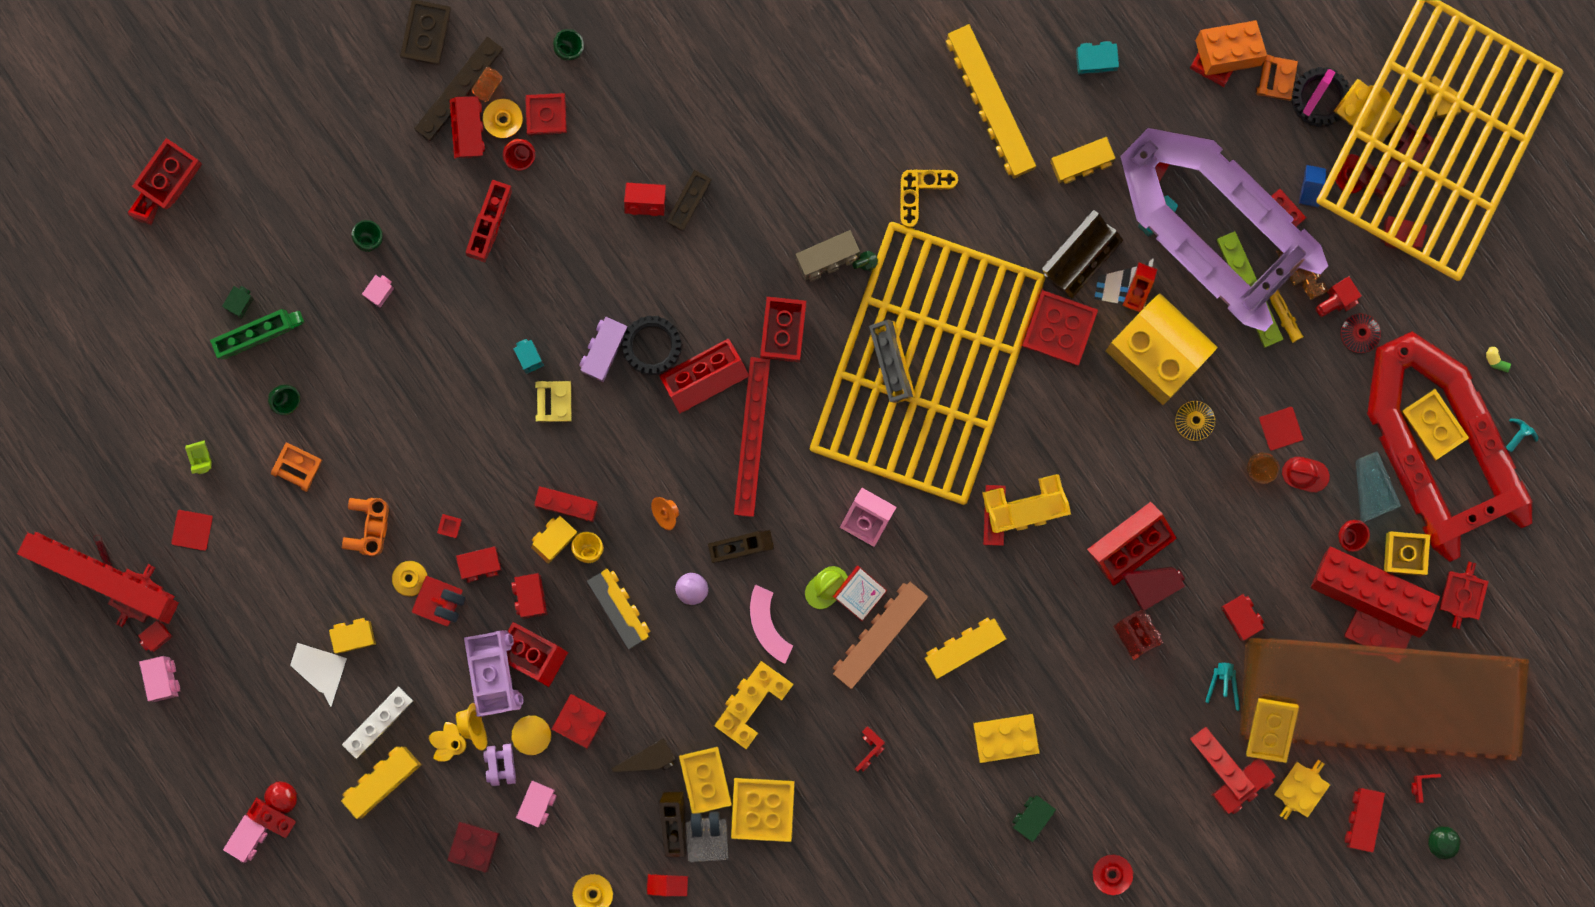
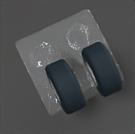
M710 812L708 819H701L700 813H692L691 821L686 822L688 861L727 860L726 820H720L719 812Z

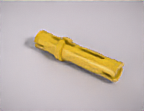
M1277 290L1269 299L1282 322V328H1285L1292 343L1303 338V335L1295 322L1297 321L1296 318L1291 315L1279 290Z

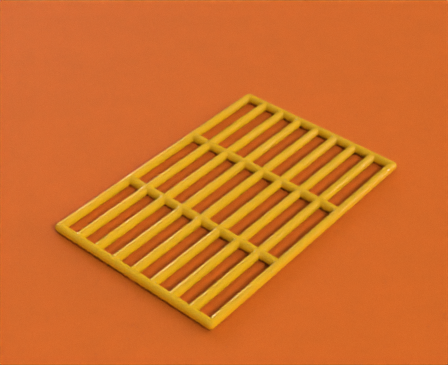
M1417 0L1317 198V203L1450 278L1460 281L1563 75V70L1440 0ZM1427 2L1434 6L1435 9L1404 68L1395 63L1424 3ZM1443 11L1452 16V19L1423 76L1420 77L1413 73L1412 70ZM1461 21L1468 25L1469 28L1438 87L1429 82L1458 22ZM1477 30L1486 35V38L1457 96H1454L1446 90ZM1494 40L1502 44L1503 47L1472 106L1463 101ZM1512 50L1520 56L1491 115H1488L1480 109L1509 51ZM1528 59L1537 64L1506 125L1497 119ZM1546 69L1554 75L1525 134H1522L1514 128L1543 70ZM1393 70L1399 73L1401 77L1370 136L1362 132L1361 128L1390 71ZM1409 79L1418 84L1387 146L1378 141V138ZM1427 89L1434 93L1435 96L1404 155L1396 151L1395 148L1424 90ZM1443 98L1452 103V106L1421 165L1412 158ZM1461 108L1468 112L1469 115L1438 174L1429 168L1458 109ZM1477 117L1486 122V125L1457 183H1454L1446 177ZM1493 127L1502 131L1503 134L1474 193L1463 187ZM1511 136L1520 141V144L1491 202L1482 199L1481 195ZM1356 138L1367 144L1335 205L1326 200ZM1375 147L1384 152L1354 214L1343 208ZM1392 157L1400 161L1401 164L1370 224L1362 220L1361 216ZM1409 166L1418 171V174L1389 232L1386 233L1380 230L1378 226ZM1425 176L1435 181L1434 186L1404 243L1395 238ZM1443 185L1452 190V193L1423 252H1420L1412 246ZM1459 195L1470 201L1438 262L1429 257ZM1476 205H1479L1486 209V212L1457 271H1454L1446 265Z
M890 222L877 255L878 263L871 272L812 439L810 451L965 505L972 491L1046 277L1039 272L904 225ZM894 231H897L906 236L883 301L871 296ZM914 237L923 240L924 244L902 306L898 307L890 304ZM934 244L943 247L921 312L918 314L909 311V307L931 245ZM954 251L962 255L940 318L935 320L927 316L949 253ZM971 257L980 260L958 326L955 327L946 322L968 259ZM989 263L999 267L975 334L965 330ZM1006 270H1009L1018 275L996 338L992 340L984 337V333ZM1026 276L1035 279L1036 283L1017 338L1012 347L1002 342ZM868 305L880 308L874 324L884 321L887 311L897 314L896 327L899 336L906 318L917 321L905 355L908 370L924 324L936 328L914 389L916 397L905 400L910 403L886 469L877 467L875 464L897 403L890 401L888 403L868 463L856 459L880 392L887 394L886 386L882 385L884 379L881 368L875 382L864 378L875 347L872 335H870L857 374L845 372ZM945 331L954 334V338L932 400L928 401L920 398L942 333ZM963 337L973 341L951 406L948 408L940 405L939 401ZM980 344H983L992 349L968 415L957 410ZM1000 350L1011 355L988 421H985L976 416ZM844 379L853 382V386L829 450L820 447L819 443L841 381ZM864 386L872 389L850 454L846 456L837 452L860 387ZM918 405L927 408L928 412L907 472L903 476L895 473L894 470ZM938 412L947 415L923 483L912 478L935 413ZM956 418L966 423L943 489H940L931 484L952 424ZM976 425L984 428V432L962 495L960 496L950 492L972 427Z

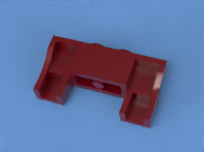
M1399 120L1398 123L1395 125V127L1392 129V131L1389 133V136H1391V137L1393 136V134H1394V132H1395V130H1396V128H1397V126H1398L1400 120ZM1408 122L1398 142L1400 146L1396 150L1404 155L1418 130L1410 122ZM1424 134L1412 158L1421 165L1423 164L1421 160L1434 142L1430 135ZM1392 157L1373 192L1382 200L1401 164L1400 161ZM1369 162L1366 163L1357 183L1366 189L1376 168ZM1408 166L1396 192L1401 186L1405 187L1411 180L1409 175L1413 171L1416 172V170Z

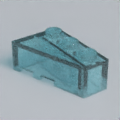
M1378 451L1356 460L1361 521L1366 522L1401 507Z

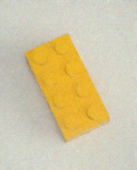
M395 747L388 754L390 757L386 761L381 760L373 767L375 771L372 774H365L358 780L359 785L356 788L351 787L343 794L345 798L341 802L356 819H362L422 765L407 747Z

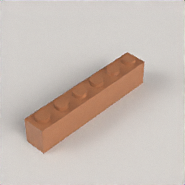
M911 582L907 585L905 583L901 585L896 591L899 594L895 600L891 598L886 603L884 608L887 610L882 616L879 613L871 621L873 624L872 628L869 631L865 629L858 637L861 641L857 646L852 644L846 651L847 658L844 661L839 660L832 668L835 670L833 675L848 688L852 689L928 598L926 594Z

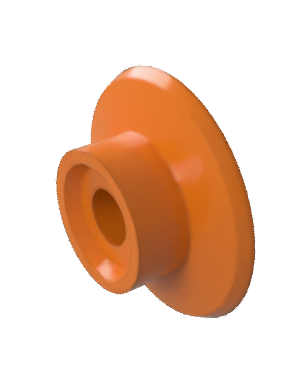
M655 497L651 504L653 516L662 528L672 530L676 524V518L679 516L677 505L672 500Z

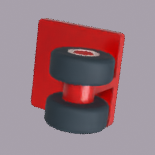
M426 576L412 613L448 627L450 622H457L459 614L455 612L457 605L463 606L466 598L462 596V589Z

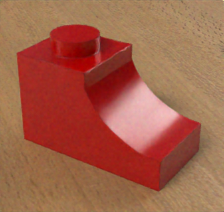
M1138 263L1123 306L1138 312L1142 311L1155 281L1156 268Z

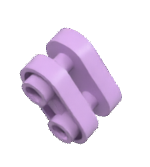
M503 744V751H497L496 746H487V751H483L484 761L489 766V771H486L487 783H491V786H499L500 779H506L507 784H515L516 774L512 744ZM498 759H504L505 771H499Z

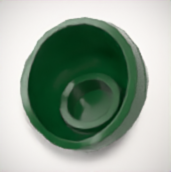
M572 29L561 30L553 40L554 52L560 59L565 61L577 59L584 48L581 35Z
M363 220L353 227L351 238L358 249L370 252L381 245L383 234L380 226L375 222Z
M279 385L273 388L268 396V404L271 410L278 415L293 413L300 403V395L297 389L290 385Z
M1440 826L1434 829L1428 839V845L1432 854L1440 859L1454 857L1458 853L1461 844L1457 832L1447 826Z

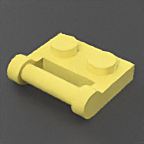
M571 381L535 382V388H537L536 422H572ZM545 388H551V415H545Z

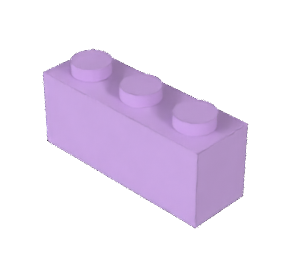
M605 317L604 321L600 320L596 328L598 334L596 338L591 339L588 345L590 351L587 356H583L580 362L581 372L604 382L628 327L608 317Z

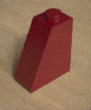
M1173 567L1128 571L1121 574L1142 610L1150 608L1185 587L1183 574L1179 569L1176 571Z

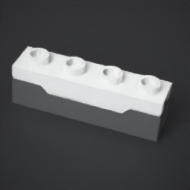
M398 687L342 745L356 759H359L415 700L401 687Z

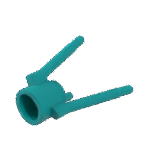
M1218 663V668H1214V675L1205 702L1209 703L1218 676L1219 680H1224V697H1227L1228 680L1232 679L1236 710L1239 711L1240 706L1234 664Z

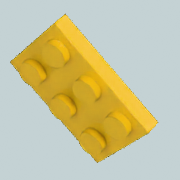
M1357 79L1334 112L1353 127L1372 89ZM1379 95L1361 128L1362 132L1370 136L1387 105V102ZM1393 108L1378 138V141L1382 143L1403 116L1395 108Z
M1436 389L1401 411L1435 461L1469 439Z
M1258 698L1246 752L1247 757L1287 763L1299 709L1297 704Z
M1033 714L973 723L980 763L1039 754Z
M718 747L679 756L692 813H702L732 805Z

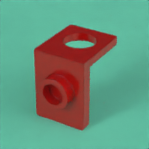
M1441 774L1414 776L1411 790L1412 795L1416 797V803H1423L1421 779L1441 777Z

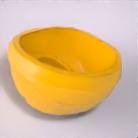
M591 532L578 534L571 543L573 555L583 563L597 561L604 549L601 539Z

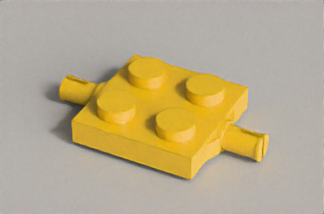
M1317 760L1312 769L1296 762L1274 794L1286 805L1279 815L1280 817H1283L1286 813L1283 819L1287 820L1291 812L1296 811L1308 818L1330 786L1318 774L1325 765L1323 762L1320 764L1321 761Z

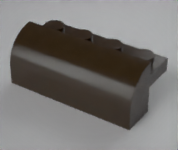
M1093 210L1071 234L1069 239L1059 247L1054 256L1046 262L1042 268L1045 273L1044 276L1057 289L1072 299L1123 242V239L1117 230L1106 224L1101 215Z

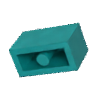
M1105 41L1101 42L1100 45L1092 46V43H1083L1080 47H1077L1078 74L1118 70L1117 44Z
M524 339L516 343L517 347L513 349L526 374L544 366L532 340Z

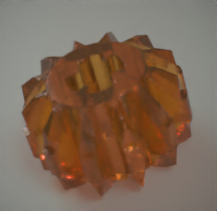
M486 68L472 88V93L478 96L480 100L488 101L502 81V75L495 69Z

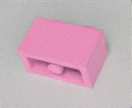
M531 781L516 818L536 827H540L541 824L545 825L549 816L546 813L548 806H553L557 797L554 794L555 790Z
M244 815L223 850L243 863L248 860L251 861L257 853V850H255L258 843L262 844L268 835L266 833L267 828Z

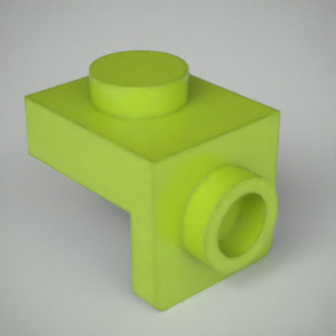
M205 440L185 446L192 474L208 472L212 467V461Z

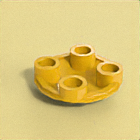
M526 716L515 723L511 739L519 752L526 755H537L548 747L551 741V730L544 719L538 716Z

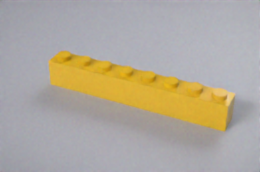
M968 24L948 33L946 45L949 51H953L956 56L954 58L955 64L958 69H962L964 76H962L966 87L970 86L973 92L970 94L974 104H978L981 109L979 111L980 117L989 126V129H987L991 140L995 139L998 145L996 146V151L999 157H1003L1006 162L1004 167L1007 174L1012 175L1013 179L1034 170L1036 164L970 25Z

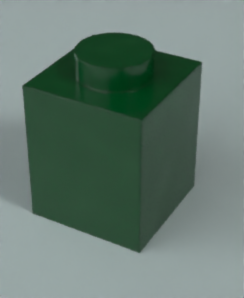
M233 286L222 307L243 318L254 298L249 295L251 293L250 290L243 286H240L239 289Z

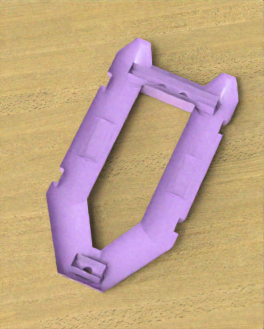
M1147 128L1120 156L1137 221L1145 229L1148 227L1158 236L1156 239L1217 299L1220 297L1228 305L1227 309L1244 325L1266 331L1273 324L1266 301L1298 268L1321 274L1328 267L1321 245L1305 229L1300 232L1291 223L1294 218L1234 160L1229 162L1220 153L1223 149L1214 140ZM1141 152H1145L1147 154V157L1145 159L1140 157ZM1159 162L1199 170L1283 252L1280 258L1251 287L1166 205L1155 170V166ZM1278 268L1283 272L1281 276L1276 273ZM1263 283L1269 285L1268 290L1263 289Z

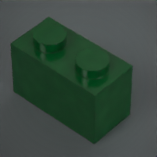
M1037 795L1034 798L1031 796L1024 804V807H1026L1025 811L1022 814L1018 813L1012 821L1015 824L1012 828L1031 842H1034L1056 811L1054 807Z

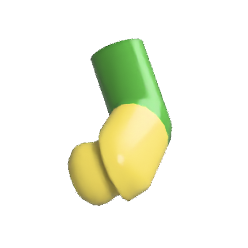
M1490 347L1486 352L1489 365L1494 369L1508 373L1511 363L1502 361L1498 353L1499 350L1496 347Z

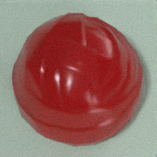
M514 139L505 146L503 160L511 169L519 171L527 169L535 160V149L526 140Z
M1360 520L1347 521L1339 530L1338 538L1340 545L1349 552L1364 548L1370 538L1368 526Z
M278 781L267 788L264 799L268 806L285 814L295 807L297 793L290 784Z

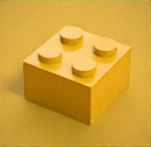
M1402 532L1386 533L1384 571L1391 574L1428 575L1430 535Z

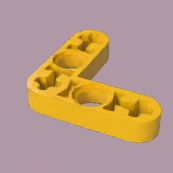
M906 170L901 176L900 220L902 225L912 228L918 222L919 189H953L958 183L957 174L951 170ZM910 174L912 178H915V181H912L911 189L904 191L903 188L908 189V181L904 180V178H907ZM928 174L935 177V182L932 185H927L924 182V177ZM937 174H941V179L951 175V178L955 179V181H952L951 185H948L947 181H941V185H937ZM906 194H913L915 202L912 204L905 203L904 196ZM903 207L916 208V210H911V216L915 217V220H912L910 224L907 220H904V217H907L908 209L903 210Z

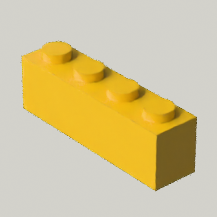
M988 617L978 623L980 627L972 630L971 627L961 633L962 637L957 640L954 637L944 642L945 647L940 650L935 647L926 653L928 657L924 659L936 679L940 678L1006 640L995 618L990 620Z

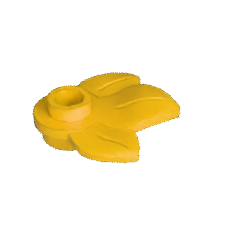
M445 722L443 731H435L429 735L430 743L437 748L433 757L437 761H449L454 755H460L466 749V740L460 736L457 726L453 723ZM455 741L458 742V747L456 749L453 746Z

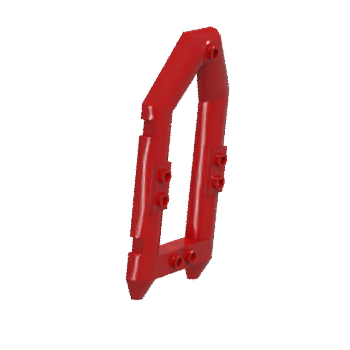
M1411 331L1376 348L1367 414L1372 425L1377 424L1383 435L1379 439L1415 514L1420 513L1426 524L1422 528L1425 534L1430 535L1432 549L1451 562L1461 557V535L1505 515L1520 528L1532 524V500L1523 481L1519 480L1514 470L1516 468L1479 391L1476 392L1471 381L1473 378L1468 368ZM1402 348L1407 350L1406 355L1401 354ZM1413 367L1443 389L1460 426L1469 437L1467 440L1495 496L1453 517L1400 410L1405 369ZM1488 507L1493 509L1492 514L1487 513ZM1470 515L1475 517L1474 522L1469 521Z

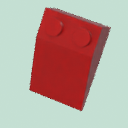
M512 622L508 632L513 636L514 643L511 650L506 651L509 666L549 687L568 652Z

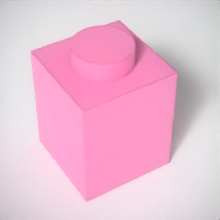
M375 275L362 295L381 308L394 289L390 285L392 281L383 275L381 278Z

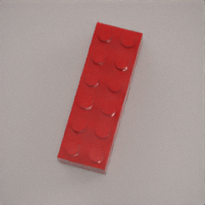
M1331 546L1323 555L1310 587L1418 638H1421L1427 631L1440 596Z

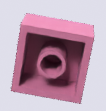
M161 656L140 661L148 701L157 702L178 697L180 685L178 680L174 678L173 672H176L174 661L170 660V657Z

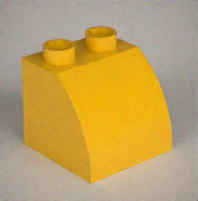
M1159 293L1111 342L1106 352L1153 397L1164 405L1218 347Z

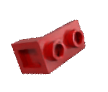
M868 726L862 731L864 734L862 738L870 746L874 743L876 747L855 768L857 772L860 769L864 771L871 764L869 759L873 755L877 757L885 749L882 746L885 742Z
M257 797L246 814L254 822L284 838L288 836L296 823L294 819L273 809Z

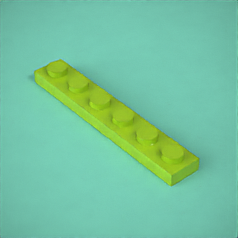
M1234 231L1218 238L1216 241L1226 263L1251 287L1257 279L1236 232ZM1269 306L1268 309L1273 324L1266 331L1256 329L1264 348L1283 340Z

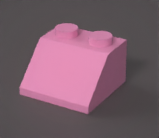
M861 488L840 528L875 547L896 506Z

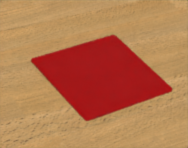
M1293 407L1259 417L1270 451L1303 440Z
M178 510L171 544L206 551L213 516Z

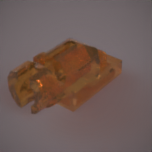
M1278 248L1276 252L1280 258L1283 252ZM1303 258L1291 269L1292 275L1289 279L1293 286L1303 283L1301 285L1308 294L1310 300L1325 294L1328 289L1324 282L1316 283L1321 274L1298 268L1304 261Z

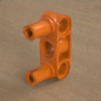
M349 498L348 509L365 512L367 518L364 527V538L344 537L342 549L359 551L362 555L376 557L383 550L389 506L380 498H368L367 500ZM377 503H383L384 509L380 513H375L374 506ZM371 542H376L378 545L377 550L373 553L369 552L368 545Z

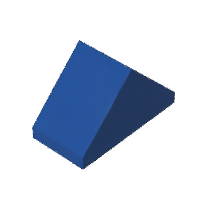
M1306 165L1299 204L1319 207L1317 198L1325 184V168Z

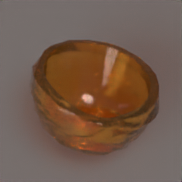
M1263 452L1251 456L1247 465L1248 475L1252 480L1260 484H1267L1275 480L1280 469L1277 459L1273 455Z

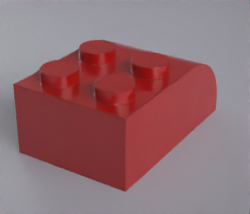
M166 138L132 187L166 210L176 202L202 166V163Z
M767 297L760 358L800 363L806 301Z

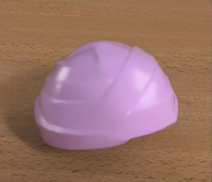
M687 573L678 579L675 590L678 598L683 603L696 605L706 598L708 584L699 574Z

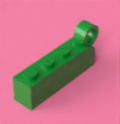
M281 309L215 337L210 342L216 357L225 360L288 333L305 322L300 311L288 314L287 310Z

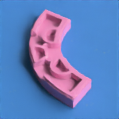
M755 585L750 603V616L754 632L765 650L785 664L793 645L786 642L777 633L772 623L770 604L773 592Z

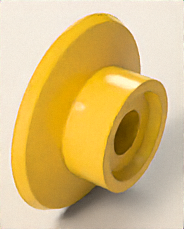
M415 561L402 562L393 571L392 584L401 595L408 597L416 596L420 592L427 572L421 564ZM407 575H412L413 579L411 582L406 581Z

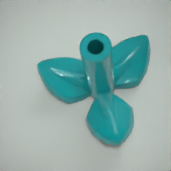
M1520 419L1509 420V422L1518 424L1520 430L1506 446L1507 450L1512 452L1525 436L1532 435L1535 442L1538 441L1539 438L1536 431Z

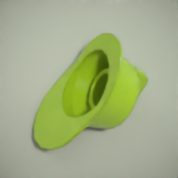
M835 566L823 569L806 586L805 597L807 602L817 609L831 606L836 601L832 596L848 578L845 571Z

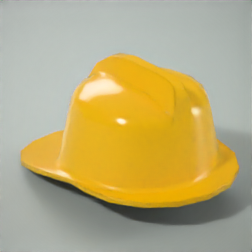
M471 703L467 710L456 713L457 728L461 736L471 739L475 747L483 751L487 746L486 731L482 716L477 717L475 703Z

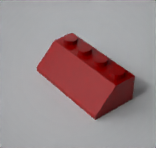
M728 338L659 375L680 414L715 394L724 391L728 387L741 382L749 377V374Z
M1150 502L1087 550L1094 562L1114 586L1123 579L1121 575L1123 572L1136 570L1177 538L1164 515Z

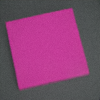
M1331 69L1327 70L1305 106L1304 114L1310 116L1336 72Z

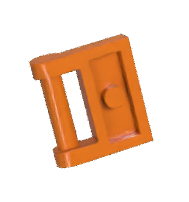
M1267 55L1263 62L1260 85L1257 88L1256 94L1290 101L1298 61ZM1271 64L1276 65L1273 88L1269 90L1267 85Z
M286 442L271 471V475L279 476L300 486L301 490L307 492L323 460ZM283 463L307 474L305 480L281 469Z

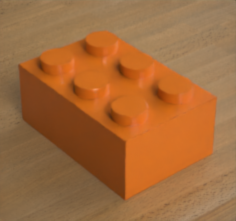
M1257 20L1203 29L1195 40L1206 75L1262 66L1267 57Z

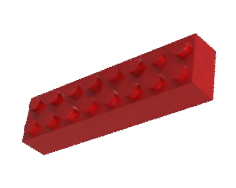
M27 532L17 553L24 558L167 624L170 623L179 602L173 600L174 595L158 589L156 592V587L124 572L122 574V571L90 556L87 557V555L38 532H35L34 535Z

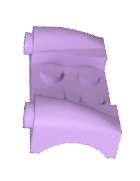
M507 630L465 637L464 641L477 717L521 709L523 696L518 690H513L506 652L511 650L514 643L513 636Z

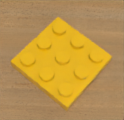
M734 778L731 839L791 842L794 781Z

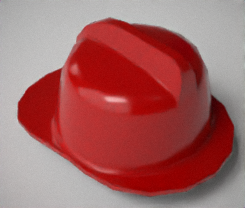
M1304 457L1290 458L1282 469L1284 481L1288 485L1308 492L1323 490L1328 485L1330 478L1329 471L1324 464Z

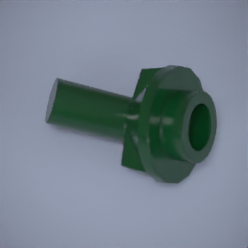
M866 251L860 254L859 260L852 262V266L854 269L861 267L863 270L870 271L876 267L878 259L875 253Z

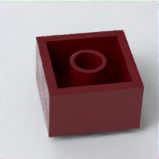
M459 822L447 861L482 872H488L500 833Z

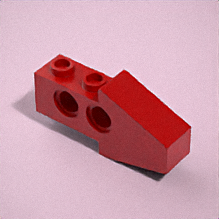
M492 180L466 249L467 257L486 262L512 194L510 185Z

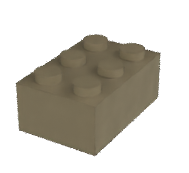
M851 230L796 253V261L805 281L810 280L812 282L821 278L822 273L827 271L828 274L839 270V266L845 263L847 266L852 265V262L859 258L860 250Z

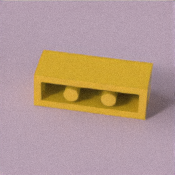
M1107 137L1053 157L1050 162L1058 182L1068 184L1075 181L1076 176L1083 175V177L1093 174L1094 169L1101 167V170L1111 167L1112 162L1116 158Z

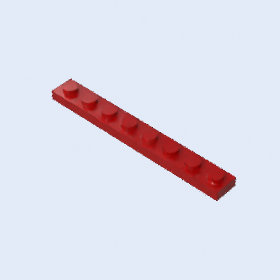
M750 357L734 515L754 517L770 359Z

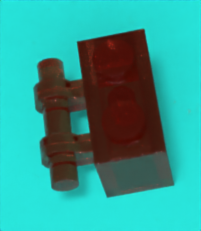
M1145 610L1136 611L1113 626L1133 660L1164 644L1160 637V631L1156 630L1151 622L1153 619L1150 614L1147 615Z

